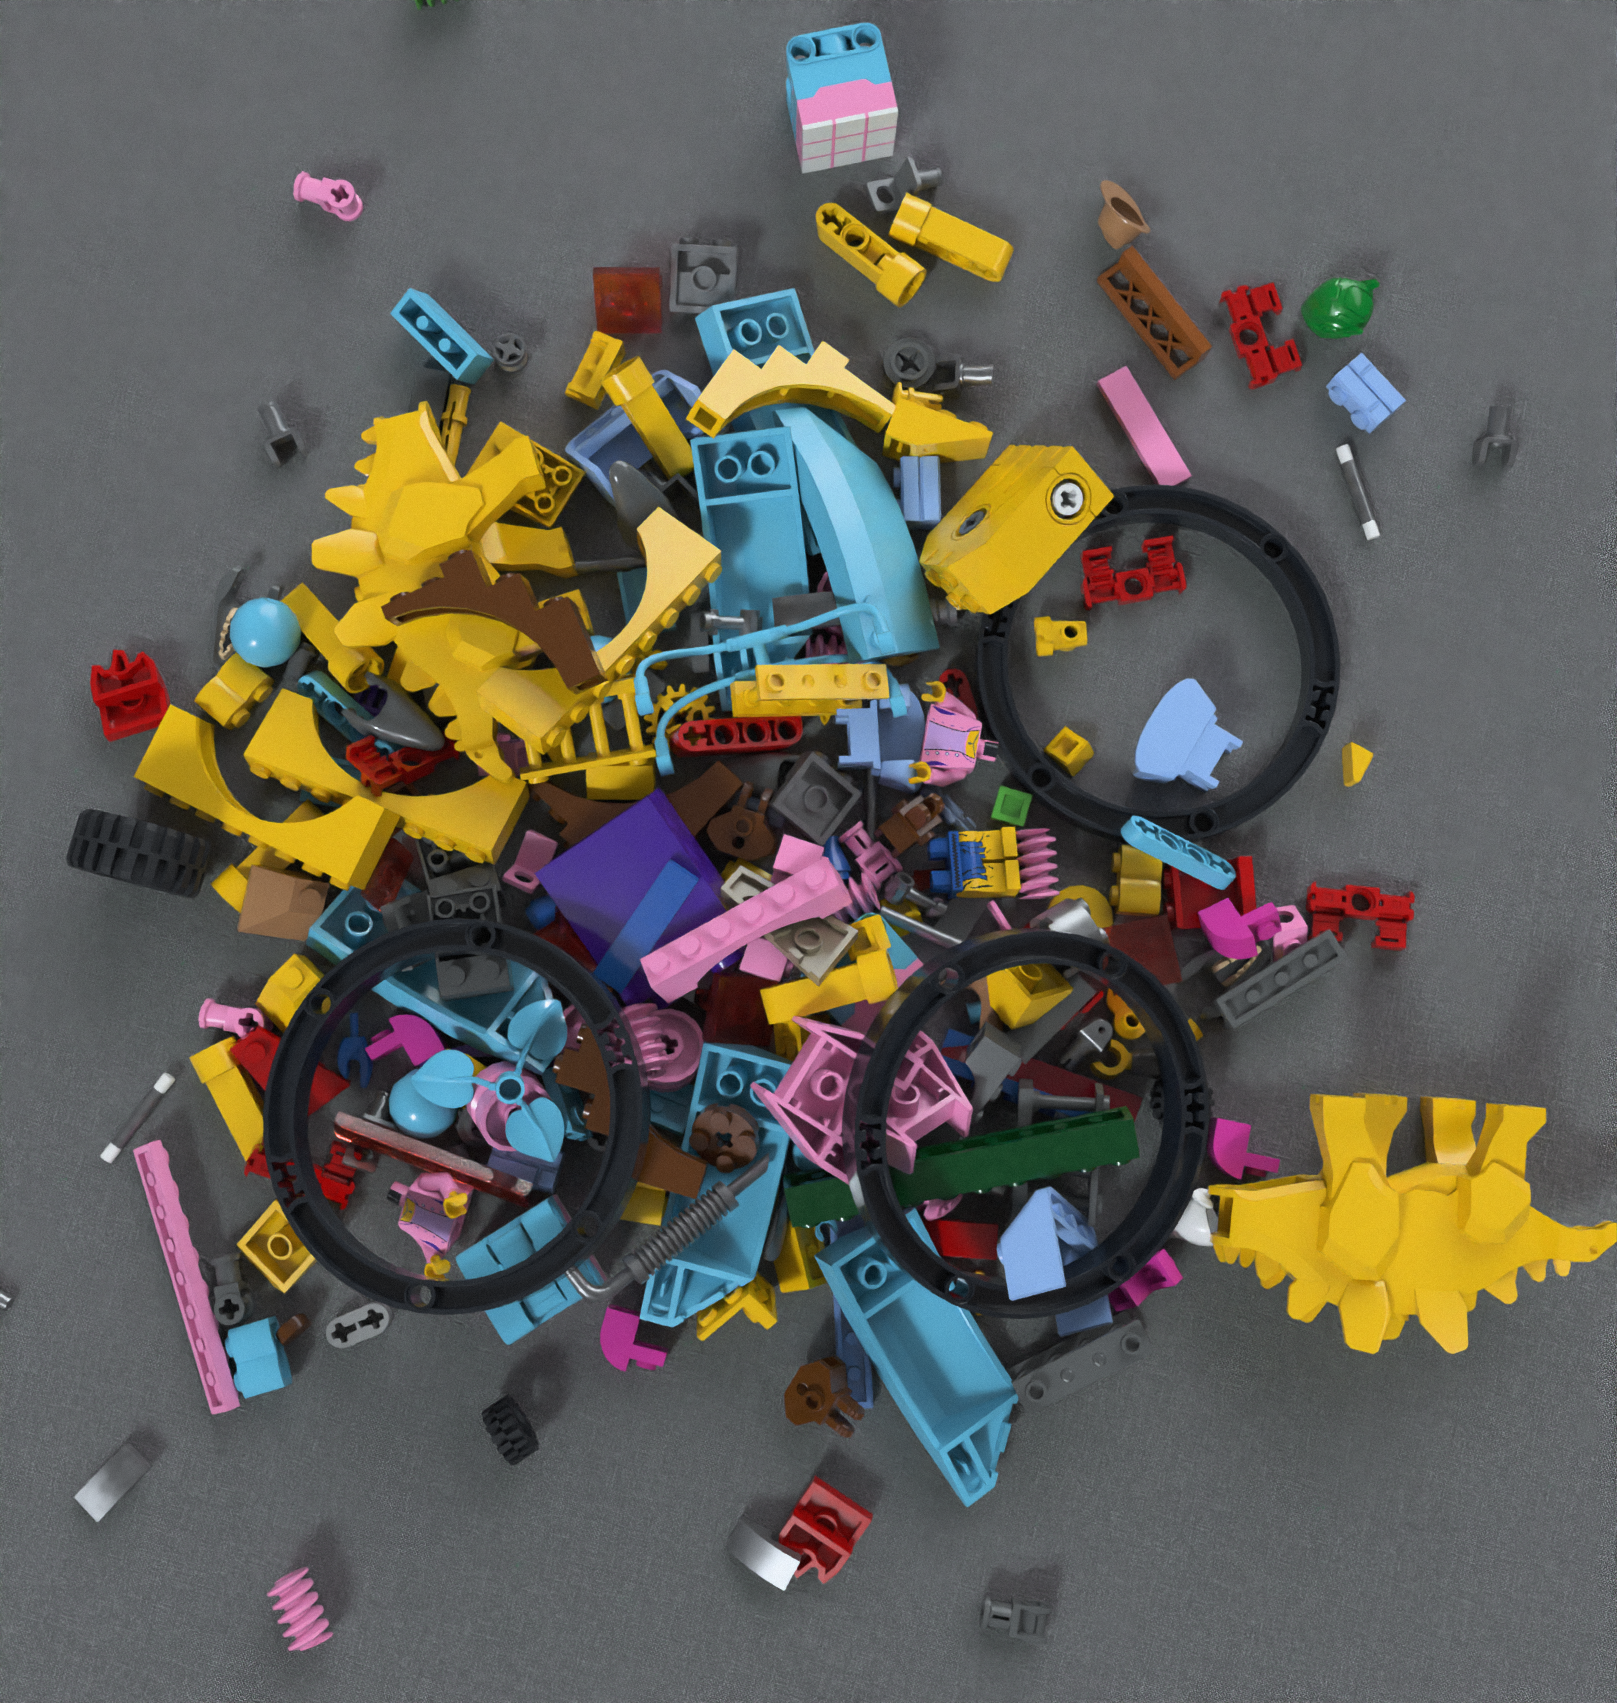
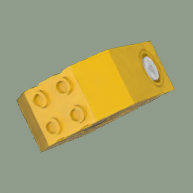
M1009 445L928 534L919 563L926 569L924 573L926 578L935 586H941L948 594L946 599L953 607L958 610L968 609L972 613L984 612L991 615L1027 594L1112 500L1114 495L1073 446Z

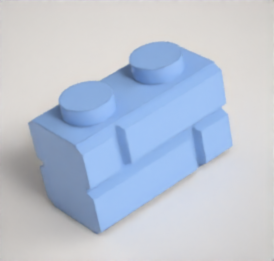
M1360 353L1339 371L1326 386L1331 400L1339 406L1343 405L1351 413L1350 417L1353 424L1361 430L1365 429L1369 434L1394 414L1406 401L1363 353Z
M900 457L899 467H893V487H899L900 499H896L906 521L908 530H933L941 521L940 457Z
M493 1147L485 1173L493 1178L553 1195L566 1155L560 1151L554 1162H548L537 1157L525 1155L519 1151H502Z

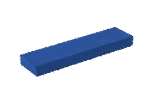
M670 859L593 973L607 985L622 993L641 966L640 959L649 954L699 881V878Z

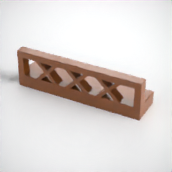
M1133 245L1121 254L1117 264L1097 278L1096 281L1174 380L1206 358L1212 345ZM1121 271L1129 281L1128 291L1115 289L1109 282V279ZM1131 299L1144 300L1148 306L1147 316L1135 314L1131 310ZM1151 324L1163 325L1168 331L1167 341L1153 338L1150 334ZM1170 350H1183L1190 360L1177 368L1169 358Z

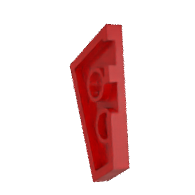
M258 1025L230 1046V1050L266 1091L272 1061L281 1038ZM321 1062L318 1063L310 1091L308 1116L351 1085L349 1079L346 1080L342 1075L339 1076L330 1071Z

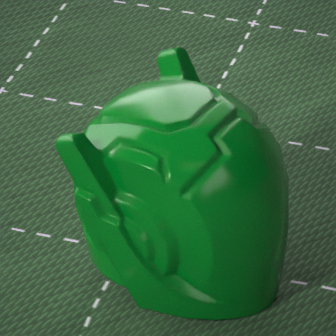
M1335 277L1323 282L1308 295L1301 305V313L1305 323L1320 338L1341 339L1351 337V335H1362L1364 331L1362 329L1366 327L1373 312V290L1379 287L1380 282L1376 279L1357 281L1341 277Z

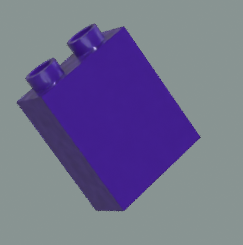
M660 787L534 873L597 964L605 956L670 859L698 877L699 881L649 954L733 908L720 896L721 887L725 883ZM745 946L737 949L710 969L712 973L717 974L739 960L745 953ZM642 964L623 992H618L627 1006L642 1003L649 998L652 1003L657 1005V1010H662L679 999L677 998L667 1003L651 988Z

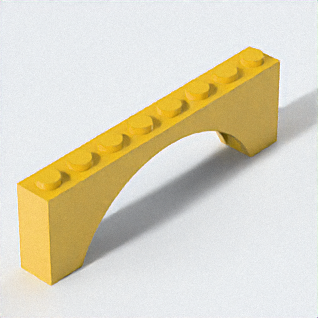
M660 507L637 528L638 548L647 568V580L642 600L625 628L611 642L597 651L608 681L576 695L567 689L556 668L527 671L499 667L476 691L480 708L543 755L551 747L555 748L563 741L566 731L574 723H579L585 718L589 707L597 699H602L608 694L612 683L620 674H627L642 651L647 652L650 650L663 629L672 627L684 607L694 604L706 584L716 581L722 572L721 550Z
M284 688L281 689L243 754L250 767V771L260 778L268 779L272 777L291 790L298 791L302 789L310 792L314 798L321 802L329 803L333 801L341 806L345 805L356 795H359L401 815L396 826L402 828L407 835L416 839H421L422 837L430 839L438 847L446 851L458 850L477 863H484L486 861L494 865L496 864L530 798L527 782L515 778L510 783H503L491 775L471 786L441 795L416 797L382 791V796L376 797L371 793L370 786H363L360 781L346 773L335 763L323 747L319 731V714L313 700Z
M170 704L133 776L146 783L143 789L160 797L167 793L171 795L169 802L183 809L189 810L190 806L197 808L196 816L211 823H215L216 819L224 822L221 827L222 829L239 837L244 832L250 835L248 842L267 850L269 845L276 848L277 850L274 855L293 864L296 859L304 862L302 869L313 875L321 877L324 872L332 876L329 883L343 890L349 891L351 886L361 890L365 889L401 815L356 795L337 810L309 821L276 823L261 820L246 810L235 799L222 778L215 754V725Z

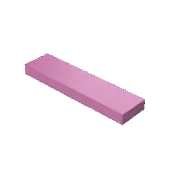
M1127 366L1099 380L1097 386L1154 483L1157 485L1178 486L1188 481L1192 477L1191 473Z

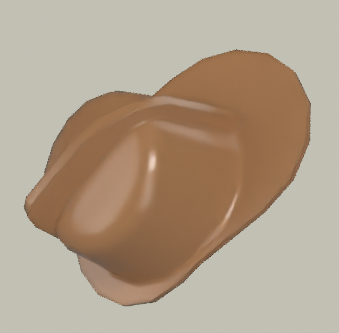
M1109 180L1102 181L1100 189L1105 203L1098 217V225L1102 229L1104 238L1112 248L1119 249L1124 244L1132 243L1142 232L1149 234L1150 228L1145 223L1138 206L1131 196L1116 183Z

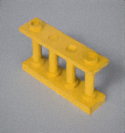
M886 664L756 665V681H734L730 684L733 717L836 715L837 709L863 708L862 699L890 698Z
M636 674L620 675L612 683L610 691L605 696L617 695L618 699L622 700L630 748L610 751L601 705L604 702V698L597 699L589 707L596 754L576 757L571 727L566 731V735L560 743L563 760L542 763L541 753L525 742L529 766L519 768L521 781L528 780L530 784L548 781L551 775L629 762L631 766L642 765L650 762L649 758L656 757L653 744L643 746L633 682Z

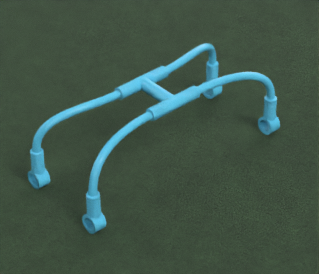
M855 603L787 627L786 625H780L726 639L724 643L657 653L642 660L636 669V677L633 682L637 709L640 716L654 713L648 681L644 673L650 665L657 662L723 651L730 653L752 647L757 665L850 663L848 654H832L799 660L792 658L771 664L766 643L788 638L790 634L812 628L846 614L861 611L868 612L873 616L872 623L881 655L895 652L893 637L885 616L881 614L877 607L869 603ZM872 661V662H867V663H862V664H882V663H880V662H878V661ZM755 668L735 673V676L703 686L679 699L664 713L659 721L654 741L657 754L656 761L661 777L675 773L668 740L665 738V730L670 719L690 702L713 691L728 687L734 681H756ZM887 668L889 701L893 716L895 718L907 715L906 704L898 681Z

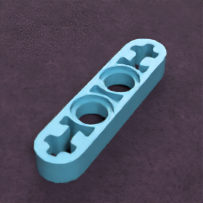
M315 670L298 680L297 688L299 694L312 699L317 712L352 743L365 738L363 734L352 727L344 716L338 714L334 703L338 702L343 709H355L357 716H363L366 721L375 717L327 675ZM378 740L374 744L377 752H380V757L385 755L387 761L389 754L404 748L403 745Z
M1132 816L1121 828L1123 838L1133 847L1217 889L1224 890L1237 877L1235 869L1223 858L1142 817Z

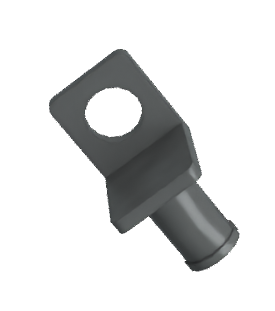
M910 157L906 158L894 178L867 182L865 188L875 213L899 210L906 193L916 196L919 191L940 189L943 181L942 173L938 167L917 171L914 160ZM880 188L887 189L892 194V202H881L877 197V190Z
M651 463L644 465V468L648 471L647 474L642 469L639 470L666 495L671 503L684 493L700 510L698 493L679 473L669 481H666Z
M377 1091L375 1093L369 1113H364L353 1128L342 1164L369 1174H373L376 1171L384 1145L396 1127V1124L388 1121L390 1116V1093L384 1091ZM360 1144L369 1146L373 1152L372 1159L367 1162H360L354 1156V1148Z

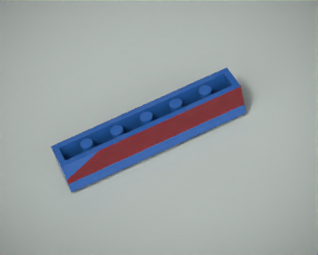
M946 1029L939 1052L957 1082L962 1077L972 1081V1087L975 1082L974 1076L965 1060L967 1047L974 1037L952 1029ZM1031 1058L1026 1064L1022 1062L1013 1076L1007 1075L1001 1083L1003 1084L1001 1092L1004 1093L1003 1100L1017 1104L1019 1078L1033 1079L1034 1091H1040L1041 1095L1094 1098L1095 1083L1100 1082ZM1101 1083L1104 1095L1110 1096V1109L1127 1106L1135 1123L1143 1098ZM1039 1108V1113L1054 1117L1056 1112L1069 1117L1093 1113L1088 1111Z

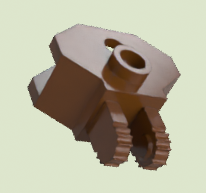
M746 781L737 806L733 805L731 812L712 818L707 833L719 851L748 861H756L775 854L779 842L768 825L769 816H767V812L770 806L768 803L772 800L773 789L766 787L761 795L758 810L755 812L747 809L754 791V783ZM740 837H742L745 842L742 848H739L737 845V841Z
M932 793L926 798L923 795H919L911 802L905 798L890 810L893 816L882 824L874 834L877 838L885 835L896 848L891 853L894 859L901 856L915 844L922 847L936 835L933 830L943 822L942 818L938 815L945 808L942 797Z
M834 1355L800 1366L784 1393L786 1418L795 1426L813 1421L818 1425L826 1423L837 1434L844 1438H851L855 1430L854 1425L848 1422L840 1414V1411L842 1410L851 1419L860 1421L866 1411L862 1405H859L850 1396L853 1390L848 1387L846 1364Z

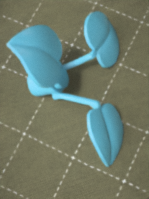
M557 999L538 1000L526 1005L513 1016L508 1026V1040L513 1046L523 1050L515 1070L502 1073L496 1082L472 1077L474 1065L471 1059L463 1052L453 1049L443 1050L434 1054L411 1077V1084L421 1096L445 1108H458L468 1104L474 1095L472 1083L484 1086L491 1091H496L498 1099L503 1103H516L520 1105L522 1109L512 1112L506 1122L505 1133L508 1142L514 1149L525 1155L554 1162L560 1152L564 1137V1122L561 1111L553 1101L545 1097L536 1098L527 1105L522 1099L525 1086L520 1075L528 1053L536 1059L545 1060L556 1056L565 1046L567 1025L561 1002Z

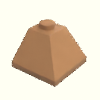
M251 864L237 931L306 941L309 928L323 913L329 883L321 877L312 879L308 873Z

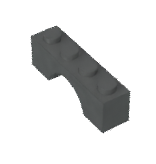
M988 1022L983 1025L969 1044L966 1053L965 1063L972 1071L975 1080L971 1089L965 1093L973 1107L970 1122L972 1127H975L984 1113L982 1108L987 1101H995L1003 1088L1001 1083L1007 1075L1013 1076L1022 1063V1058H1020L1021 1043ZM944 1122L915 1141V1143L925 1147L964 1139V1137L947 1122Z

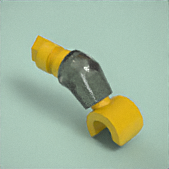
M1190 1018L1188 1023L1195 1035L1196 1041H1198L1203 1034L1197 1024ZM1111 1039L1108 1042V1051L1116 1055L1117 1066L1109 1068L1100 1061L1090 1065L1092 1073L1104 1080L1118 1077L1124 1069H1129V1074L1152 1079L1161 1078L1153 1046L1150 1048L1131 1049L1130 1053H1128L1123 1044Z

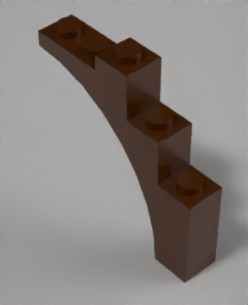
M472 550L456 551L448 556L447 561L439 564L444 575L443 578L434 577L428 579L421 584L422 588L411 593H398L390 598L389 603L381 606L385 619L396 626H401L424 617L445 614L476 615L502 622L524 633L537 643L555 665L567 689L576 695L608 681L576 603L568 596L565 598L558 596L547 600L543 604L544 607L540 609L529 581L520 573L502 575L495 580L496 584L492 585L482 558Z
M718 760L698 779L665 796L697 840L708 828L710 820L718 817L741 793L745 783L723 762ZM523 780L527 782L529 795L537 802L543 799L551 807L548 812L555 820L562 825L565 822L568 823L560 833L566 839L563 845L567 849L636 803L596 802L578 797L556 786L550 780L536 784H530L528 780Z
M605 985L608 988V990L612 993V995L615 997L616 990L608 985ZM582 1023L576 1039V1043L581 1044L580 1049L568 1047L565 1048L564 1053H558L553 1066V1073H557L555 1082L595 1094L594 1099L588 1098L584 1108L583 1118L587 1119L585 1129L609 1136L610 1091L607 1073L595 1038L588 1025ZM650 1125L646 1155L638 1182L697 1199L709 1161L683 1151L662 1137Z

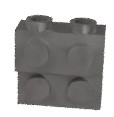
M680 237L679 244H672L669 312L702 313L713 305L735 301L738 248L731 247L732 241L712 239V246L699 245V239Z
M807 751L800 756L784 777L786 779L785 783L768 804L816 845L823 846L862 793L854 787L856 782L844 772L838 773L830 766L832 762L826 755L819 751Z

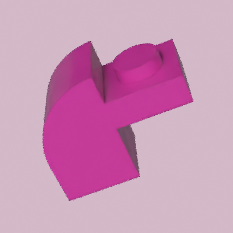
M1226 898L1198 912L1202 932L1211 946L1221 955L1233 959H1246L1258 955L1256 943L1268 940L1276 933L1282 931L1279 912L1272 902L1240 916L1229 898Z
M406 1014L389 1018L388 1020L394 1032L391 1033L389 1029L380 1032L371 1038L373 1044L365 1048L371 1060H380L399 1048L404 1047L415 1067H420L421 1063L434 1054L447 1048L450 1049L440 1030L434 1028L421 1017Z
M1210 1117L1206 1144L1207 1154L1212 1164L1223 1174L1241 1179L1243 1168L1246 1166L1245 1173L1266 1178L1267 1171L1278 1173L1280 1159L1247 1153L1251 1125Z
M1163 1248L1158 1250L1151 1260L1128 1281L1110 1292L1108 1299L1116 1311L1137 1307L1153 1291L1175 1286L1183 1279V1276L1177 1269L1174 1260Z
M609 1304L600 1332V1344L606 1359L614 1367L626 1372L629 1366L630 1359L636 1360L637 1366L649 1370H656V1366L663 1367L669 1348L636 1340L641 1319H639L641 1312Z

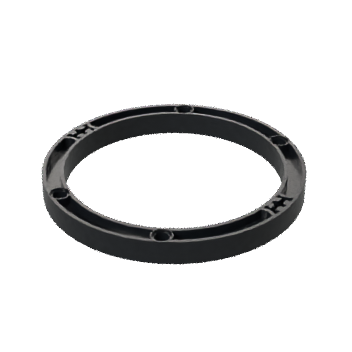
M1156 484L1113 489L1110 491L1114 497L1109 503L1114 504L1118 508L1119 513L1110 514L1103 508L1072 544L1096 532L1128 524L1161 523L1186 527L1208 534L1240 552L1264 574L1275 588L1290 615L1296 631L1302 669L1301 690L1297 710L1283 744L1270 763L1249 784L1220 801L1198 808L1166 812L1143 811L1107 802L1082 790L1059 773L1039 752L1028 736L1012 698L1007 663L1008 641L1012 621L1021 597L1001 608L1000 624L995 635L988 636L992 628V618L995 612L991 615L984 612L982 614L975 644L974 660L975 687L980 713L991 741L998 742L997 753L1011 775L1027 793L1031 794L1043 807L1062 820L1094 835L1128 843L1121 834V828L1132 816H1139L1189 842L1203 840L1237 827L1272 806L1295 785L1318 754L1329 731L1335 712L1340 684L1339 642L1333 615L1318 580L1300 553L1275 528L1248 509L1226 498L1182 486ZM1264 546L1274 548L1277 555L1276 558L1267 556L1264 552ZM1325 692V695L1319 698L1320 693ZM1318 700L1316 708L1321 713L1315 716L1316 708L1311 706V704ZM1042 772L1045 774L1048 780L1047 786L1037 787L1034 785L1031 778L1032 773ZM1195 816H1202L1207 820L1208 828L1206 832L1199 831L1195 827Z
M462 918L432 920L386 933L363 945L325 974L296 1010L280 1040L266 1085L263 1109V1140L266 1163L281 1209L297 1237L327 1271L350 1288L375 1301L415 1313L456 1315L491 1310L525 1300L550 1288L585 1262L609 1236L623 1215L634 1193L643 1168L649 1140L651 1117L650 1089L639 1042L626 1014L603 982L581 961L561 947L530 932L507 924ZM490 929L491 939L489 943L481 946V934L483 931ZM462 954L489 955L517 962L535 971L559 989L582 1015L599 1047L607 1073L610 1091L609 1136L600 1170L586 1200L572 1220L546 1246L524 1261L488 1276L473 1279L434 1278L405 1270L377 1256L346 1229L332 1210L316 1177L310 1154L308 1139L310 1091L322 1052L332 1033L357 1001L373 987L389 976L429 959ZM329 997L331 1005L324 1014L322 1012V1003ZM616 1037L625 1040V1044L621 1046V1052L613 1051V1047L618 1044ZM624 1058L631 1059L632 1064L624 1063ZM286 1163H294V1165L286 1166ZM296 1176H297V1180H298V1181L295 1182V1183L293 1184V1186H292V1182L296 1180ZM590 1216L598 1224V1230L593 1237L587 1235L584 1229V1223ZM423 1286H427L431 1292V1300L428 1304H425L420 1297Z
M1042 928L1008 929L968 939L932 958L903 982L876 1015L863 1038L853 1062L843 1107L842 1145L849 1187L858 1212L874 1240L900 1270L931 1293L955 1306L974 1313L997 1318L1029 1319L1061 1314L1088 1305L1128 1281L1151 1260L1171 1235L1190 1202L1203 1164L1209 1128L1208 1085L1203 1059L1195 1035L1185 1014L1173 996L1151 972L1121 950L1078 934ZM1107 956L1108 964L1106 968L1103 969L1102 963L1104 958ZM1028 964L1067 965L1093 976L1108 986L1127 1004L1143 1026L1153 1046L1163 1083L1164 1124L1161 1144L1148 1183L1124 1221L1093 1250L1063 1266L1066 1287L1011 1301L1009 1299L1006 1278L971 1273L947 1263L921 1240L909 1223L894 1191L887 1162L886 1119L889 1099L898 1070L913 1040L933 1014L956 993L983 977L1011 967ZM943 969H946L947 978L940 985L939 974ZM1116 1258L1115 1264L1111 1267L1112 1261ZM957 1279V1285L953 1290L949 1291L950 1284Z

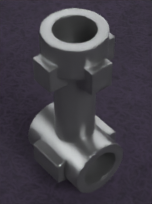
M708 609V612L702 611L699 616L700 631L707 632L708 635H717L718 629L739 630V636L762 630L763 617H760V610L740 609V616H720L718 609Z
M898 872L895 877L891 876L885 886L884 897L888 902L893 905H901L904 899L925 908L924 915L929 918L936 917L941 919L948 907V901L944 899L943 895L936 893L929 896L912 888L914 880L904 872Z

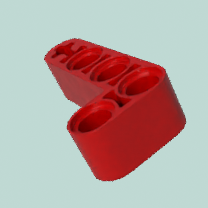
M776 716L689 721L671 733L669 746L675 755L685 758L780 751L801 739L803 734L801 716ZM779 726L786 729L788 733L787 740L780 736ZM747 728L754 730L756 733V742L749 739ZM715 730H719L724 734L725 744H721L716 740ZM683 735L688 739H695L701 736V739L691 744L689 740H684Z

